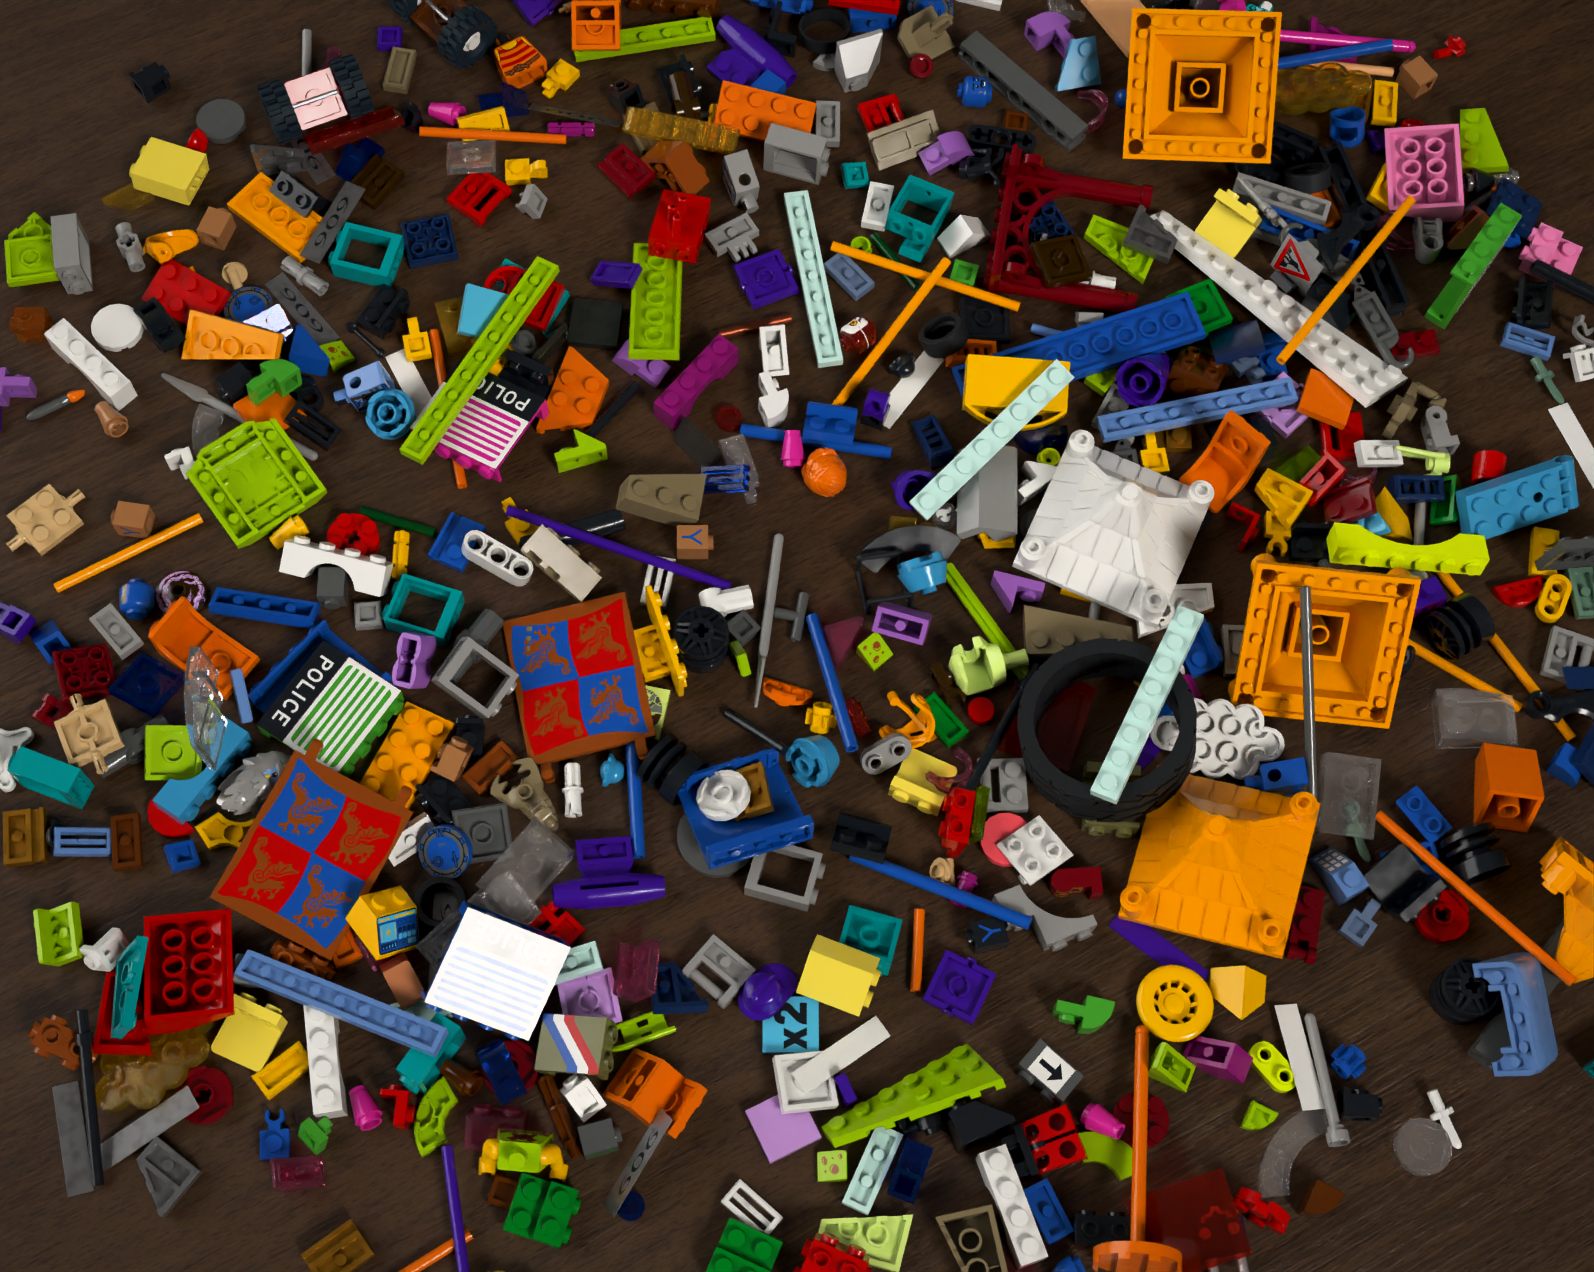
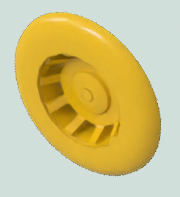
M1165 965L1152 970L1141 981L1136 995L1137 1011L1143 1024L1154 1035L1167 1041L1184 1042L1194 1039L1208 1027L1212 1019L1214 1009L1212 993L1204 979L1187 967ZM1171 984H1177V988L1171 987ZM1164 985L1165 990L1161 991L1160 987ZM1182 987H1184L1188 991V993H1185L1182 990ZM1190 996H1192V998H1193V1000H1194L1193 1003L1190 1002V999H1189ZM1190 1009H1194V1014L1189 1013ZM1184 1018H1186V1019L1188 1020V1022L1185 1023V1022L1182 1021V1020H1183Z

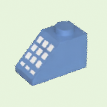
M1329 847L1308 860L1338 907L1361 894L1369 886L1356 864L1333 847Z

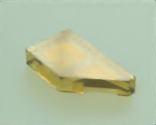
M133 183L101 198L105 206L131 211L155 200L154 195L150 192L134 189Z

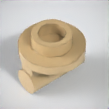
M239 262L227 263L222 269L223 279L227 283L232 284L234 291L243 288L242 283L248 276L247 268Z
M935 859L930 866V877L955 887L954 859Z

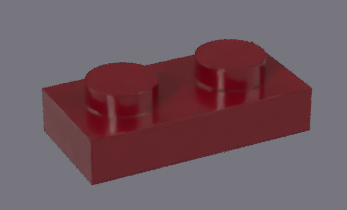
M1434 329L1399 333L1397 344L1390 349L1396 360L1407 359L1409 347L1414 351V358L1437 356L1441 351Z

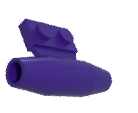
M730 15L724 16L719 21L716 29L732 49L725 52L722 51L707 66V72L721 84L725 80L750 87L760 77V74L762 75L767 69L784 80L786 88L794 83L797 78L796 71L782 54L757 32Z
M630 836L576 840L577 866L583 877L552 885L554 907L589 910L633 906L665 897L663 875L630 873L633 865Z

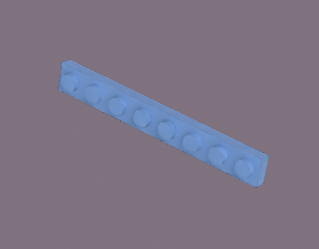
M1291 377L1101 415L1097 416L1096 423L1102 441L1105 443L1222 419L1230 410H1233L1238 415L1296 404L1298 396Z
M249 949L234 972V975L240 980L434 1058L437 1057L449 1034L446 1027Z

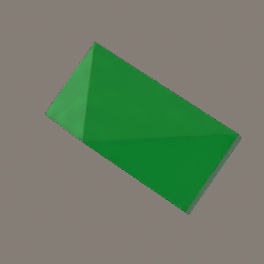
M1457 474L1443 477L1446 500L1431 502V526L1452 523L1459 519L1455 491L1463 488Z

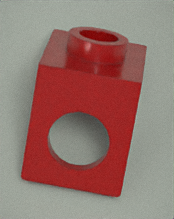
M1232 502L1226 516L1248 526L1237 549L1238 552L1242 553L1248 541L1253 543L1259 531L1255 526L1261 515ZM1235 511H1239L1245 514L1246 517H1241L1237 515Z

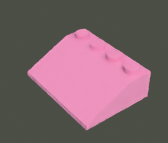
M1459 124L1384 128L1389 213L1394 214L1408 196H1412L1416 202L1405 214L1406 217H1421L1423 220L1441 218L1442 223L1457 222L1464 212Z

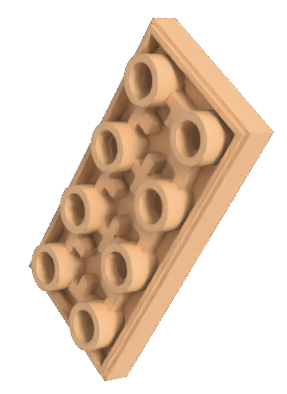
M1080 0L1125 56L1129 58L1132 8H1146L1141 1Z

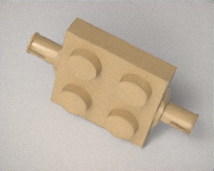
M48 484L6 515L18 532V535L6 542V545L14 552V550L26 542L43 556L84 525L83 521L75 513L73 506L86 497L77 489L65 498Z
M74 694L75 698L73 695L69 698L74 710L66 717L54 722L68 763L72 766L79 768L93 762L96 772L104 774L103 770L105 773L108 771L104 757L125 747L123 739L106 699L92 705H84L81 694Z

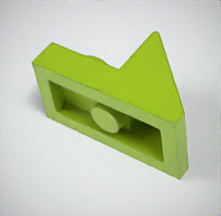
M573 429L577 447H565L559 452L554 453L558 473L608 459L605 443L576 429Z

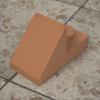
M401 953L379 965L383 976L403 1011L423 1000L420 993L424 988L405 953Z

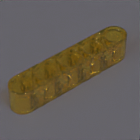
M627 107L622 132L629 135L657 141H685L692 148L727 155L736 152L740 130L735 127L636 107Z

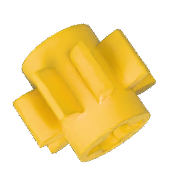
M815 702L813 703V708H807L805 724H811L810 730L812 732L827 734L830 732V728H836L837 720L831 704Z

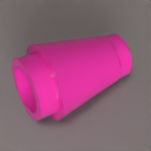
M431 102L428 114L430 117L456 127L458 125L456 118L466 116V108L461 106L460 103Z
M800 430L785 431L781 454L783 467H802L804 465L803 460H806Z
M360 1085L351 1089L349 1096L355 1125L359 1126L362 1131H367L381 1124L382 1111L365 1086Z
M1088 1104L1081 1115V1123L1085 1125L1087 1130L1116 1140L1124 1133L1125 1125L1100 1104Z

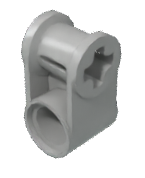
M1421 217L1414 218L1412 236L1414 238L1415 257L1422 264L1433 263L1443 247V223L1441 218H1436L1435 220H1423Z

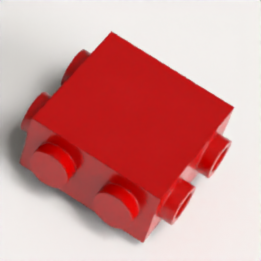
M816 1232L813 1240L807 1238L801 1255L805 1257L801 1267L796 1265L793 1272H871L873 1267L868 1265L870 1256L865 1254L866 1250L855 1244H850V1246L838 1242V1237L828 1232H823L822 1234Z

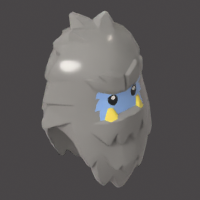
M270 751L269 753H258L255 757L243 759V765L233 771L218 787L221 793L216 803L222 809L234 812V815L248 812L258 814L291 756H287L283 752Z

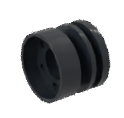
M1464 592L1446 602L1445 606H1440L1425 615L1422 621L1423 630L1433 649L1441 657L1452 662L1472 652L1473 648H1478L1493 639L1495 634L1494 622L1486 607L1478 598Z
M706 606L692 607L680 614L673 630V638H675L679 649L677 654L679 663L683 662L688 671L699 674L713 672L722 666L729 650V628L723 615L717 610ZM698 633H704V637L700 638Z
M671 733L650 750L637 772V778L642 782L648 781L647 786L651 789L656 788L662 783L658 795L670 805L676 806L680 803L677 793L695 771L707 768L709 762L695 751H691L683 757L687 745L683 742L678 743L679 738Z
M1492 822L1464 827L1439 843L1442 851L1452 850L1444 856L1446 861L1460 860V863L1454 866L1451 871L1468 886L1490 879L1512 867L1504 848L1490 849L1491 846L1500 840L1498 835L1488 836L1495 831Z
M1477 958L1459 959L1451 963L1447 968H1444L1432 979L1429 987V1001L1434 1012L1443 1020L1454 1025H1466L1489 1013L1498 1004L1501 992L1489 991L1488 985L1490 984L1486 979L1474 977L1472 964L1481 962V960Z

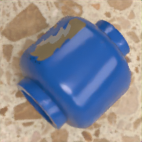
M134 578L129 580V583L123 584L120 587L119 609L122 613L126 614L127 618L134 620L145 619L148 617V614L154 611L155 590L145 580Z

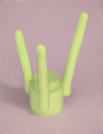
M1400 445L1395 447L1396 450L1401 451L1402 456L1425 459L1426 470L1431 471V473L1425 475H1442V473L1449 472V453L1432 452Z

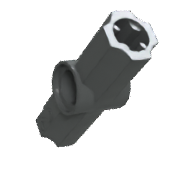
M485 608L473 625L458 635L453 644V649L461 637H470L487 650L489 647L488 643L504 625V620L491 609ZM471 651L450 682L457 684L473 662L477 663L482 658ZM443 661V662L440 664V666L437 668V671L439 670V668L441 667V665L444 663V661Z
M163 714L137 729L130 728L120 733L125 747L104 757L108 771L105 773L103 770L104 774H100L103 778L128 763L135 764L144 760L145 725H169Z

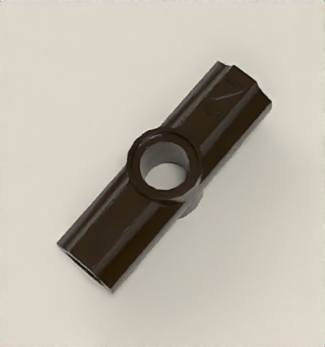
M675 72L668 77L673 97L672 108L676 122H679L683 141L691 147H697L705 142L700 121L701 110L697 96H694L689 72Z

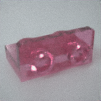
M651 938L637 946L625 942L618 944L613 994L615 996L636 1003L656 994L660 941Z
M477 1104L475 1107H470L466 1115L464 1149L482 1150L486 1140L490 1138L497 1139L499 1128L525 1130L527 1111H521L516 1106L494 1109L488 1104Z

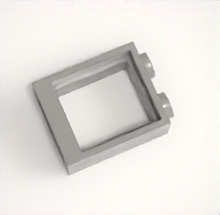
M771 123L764 142L763 170L819 185L821 177H826L829 168L830 149L827 148L828 138Z
M77 214L50 216L54 269L67 294L79 295L84 292L93 291L89 238Z
M461 637L431 681L480 718H490V716L494 717L501 709L502 704L500 702L504 696L511 694L517 686L515 680L519 674L470 637ZM471 651L506 676L485 707L450 682Z
M794 845L772 851L813 863L804 897L759 885L767 853L754 856L744 887V895L808 912L810 904L815 905L819 889L814 888L817 878H823L826 863L822 862L823 853Z

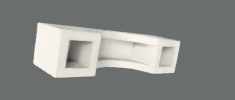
M64 318L44 333L51 348L68 364L71 363L78 368L94 385L101 396L117 411H120L138 396L131 381Z
M295 535L294 538L284 542L279 572L305 578L312 575L319 565L331 563L340 566L350 575L355 591L378 597L388 593L393 562L386 561L384 556L371 554L369 557L361 555V551L357 549L345 548V550L335 548L336 545L333 543L320 542V544L310 542V538Z
M303 1005L313 1115L318 1120L325 1116L328 1119L348 1116L346 1092L338 1052L339 1020Z
M1006 1144L979 1153L975 1160L984 1184L990 1191L998 1208L1005 1230L1006 1242L1016 1269L1018 1270L1043 1261L1048 1257Z

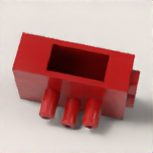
M663 189L648 237V255L696 264L710 218L711 198Z

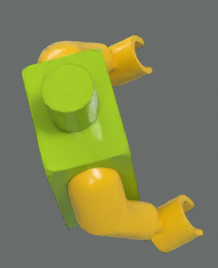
M503 1128L498 1129L497 1139L490 1138L483 1144L482 1156L479 1158L478 1175L491 1173V1176H494L496 1174V1164L499 1170L539 1173L547 1165H550L551 1169L548 1179L550 1181L559 1179L563 1183L566 1181L568 1165L564 1164L560 1147L553 1144V1133Z

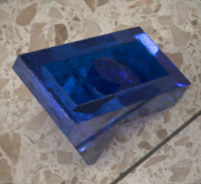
M500 82L502 92L478 95L481 111L503 106L506 117L530 114L526 91L505 82Z
M366 136L356 146L347 142L335 174L343 180L351 182L375 154L382 158L385 154L384 148Z

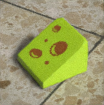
M341 340L319 346L330 359L329 367L334 373L355 360Z
M876 632L859 644L856 650V654L873 671L893 656L892 651L883 638Z
M847 1150L817 1152V1182H846Z

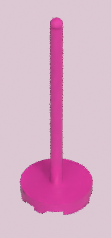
M1218 0L1217 2L1221 3L1219 10L1246 11L1244 0ZM1282 29L1280 32V42L1336 47L1385 40V38ZM1392 39V51L1412 53L1416 48V44L1413 41Z

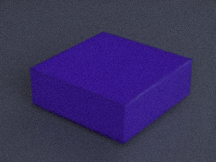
M378 27V51H392L393 47L402 48V27Z
M843 1073L836 1076L835 1087L844 1107L846 1106L847 1108L854 1105L857 1097L846 1074Z

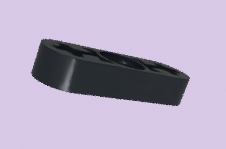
M985 125L971 126L966 137L971 148L992 147L996 153H999V148L1003 147L1007 153H1011L1013 147L1011 143L1012 139H1014V144H1018V148L1022 149L1021 156L1032 154L1036 145V138L1030 132ZM975 135H980V140L975 139ZM988 136H991L990 142H987ZM1004 137L1008 142L1001 145L995 142V138ZM1022 142H1027V147L1022 146Z

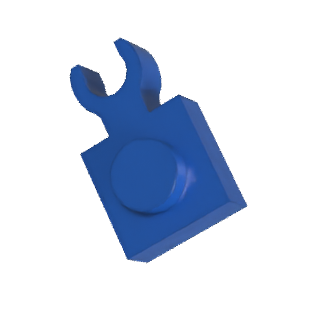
M280 1109V1117L275 1121L271 1120L270 1110L265 1112L268 1130L260 1131V1160L262 1162L291 1159V1130L289 1128L282 1129L286 1119L283 1109Z

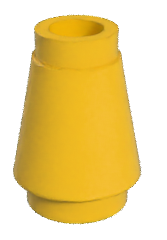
M299 515L294 518L291 516L269 539L274 547L279 550L284 547L286 540L294 538L295 535L305 536L310 530Z

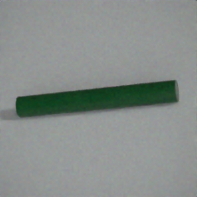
M877 232L870 235L869 239L885 258L902 263ZM899 273L913 291L921 287L916 278Z
M364 506L361 507L359 514L365 515L371 520L432 538L436 534L435 527Z

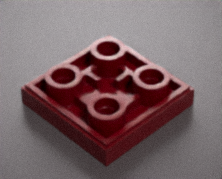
M107 643L52 651L51 656L62 703L71 702L69 698L72 695L75 698L74 694H81L82 700L118 695L119 690Z

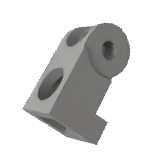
M1431 406L1426 410L1425 415L1420 421L1421 432L1427 451L1453 455L1460 445L1458 435H1450L1446 423L1447 413L1439 406Z

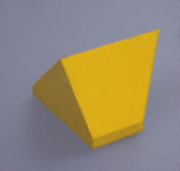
M1384 487L1375 499L1377 511L1391 528V532L1380 537L1397 543H1412L1413 537L1408 517L1387 488Z
M1245 965L1215 967L1210 969L1209 989L1214 999L1240 1020H1243L1265 1003L1266 975Z

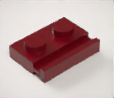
M623 143L608 154L604 161L597 163V169L629 200L632 199L636 192L639 193L656 179L655 173Z
M1365 477L1328 491L1323 496L1325 522L1349 524L1377 514L1374 490L1371 488L1372 480Z

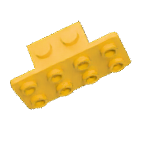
M651 585L645 586L646 607L652 625L634 630L644 681L646 683L670 675L678 697L684 696V687H687L686 677L688 676L684 663H679L677 654L679 649L675 638L670 639V623L667 615H662L660 608L662 601L659 592H653Z

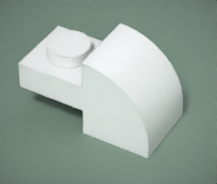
M769 371L759 373L758 386L763 397L759 398L758 410L765 426L776 428L787 416L789 393L787 388L780 390L776 378L772 379Z

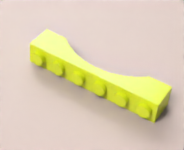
M1334 522L1326 538L1330 563L1393 569L1402 567L1408 570L1480 576L1490 560L1484 535L1459 533L1452 539L1437 544L1409 545L1382 538L1358 524Z

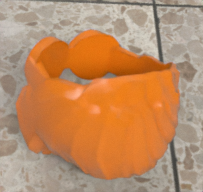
M823 447L814 450L809 455L807 462L802 466L801 473L804 482L813 493L824 497H834L845 488L847 470L843 461L832 448Z

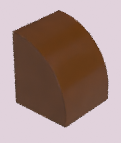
M1316 1180L1310 1184L1297 1214L1309 1218L1324 1215L1339 1205L1344 1193L1320 1180Z

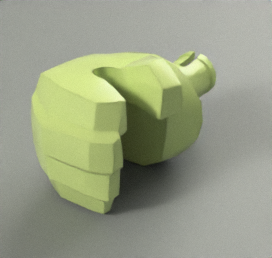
M975 636L972 638L974 645L972 650L965 651L961 644L953 647L948 668L956 685L966 695H972L1005 683L1007 677L1006 670L1029 665V660L1025 649L1002 654L998 644L988 643L981 636Z

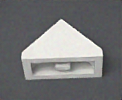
M959 215L937 238V242L950 259L991 239V235L978 217Z

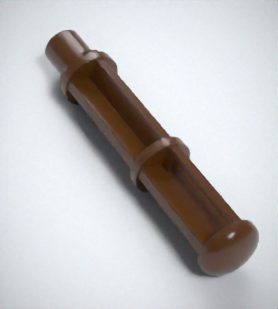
M544 1074L537 1079V1084L561 1138L563 1147L568 1149L571 1159H576L582 1155L578 1145L580 1142L579 1137L573 1127L553 1075Z

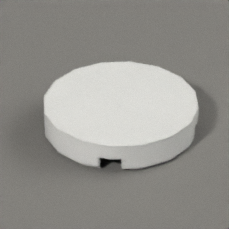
M112 304L102 308L94 316L91 323V332L100 347L108 351L119 352L122 351L121 349L127 347L129 349L137 344L142 337L144 328L134 313V308L124 304Z
M719 770L714 772L715 775L710 778L706 777L697 789L696 801L701 812L708 819L727 821L737 817L745 810L750 802L751 790L748 782L739 772Z

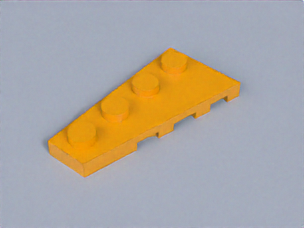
M190 310L181 359H279L284 334L202 311Z

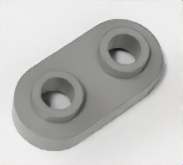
M892 733L865 748L860 755V763L867 773L873 775L880 774L908 758L912 745L906 735ZM897 746H903L901 751H894ZM879 759L878 764L871 765L872 760Z

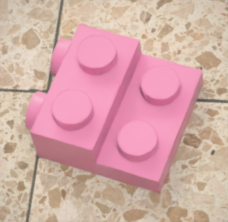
M1541 222L1538 228L1533 227L1531 234L1527 237L1530 244L1529 246L1525 245L1518 259L1522 260L1518 270L1543 281H1548L1530 271L1532 263L1536 259H1540L1571 275L1583 247L1561 238L1564 232Z

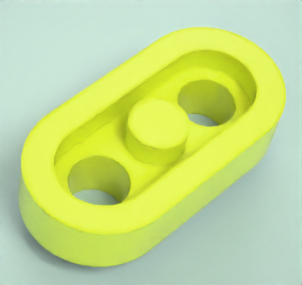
M1261 1041L1250 1048L1248 1054L1253 1057L1251 1066L1274 1091L1287 1093L1296 1086L1290 1063L1271 1043ZM1260 1051L1267 1052L1268 1060L1261 1058ZM1281 1072L1287 1074V1082L1280 1079Z

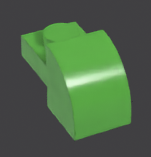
M268 360L260 364L261 375L255 376L246 384L249 400L257 406L275 392L283 398L301 386L300 368L287 360Z
M1089 995L1086 996L1082 1005L1057 1000L1052 1016L1059 1018L1058 1021L1072 1025L1075 1022H1079L1077 1033L1089 1034L1099 1030L1110 1018L1115 1001Z

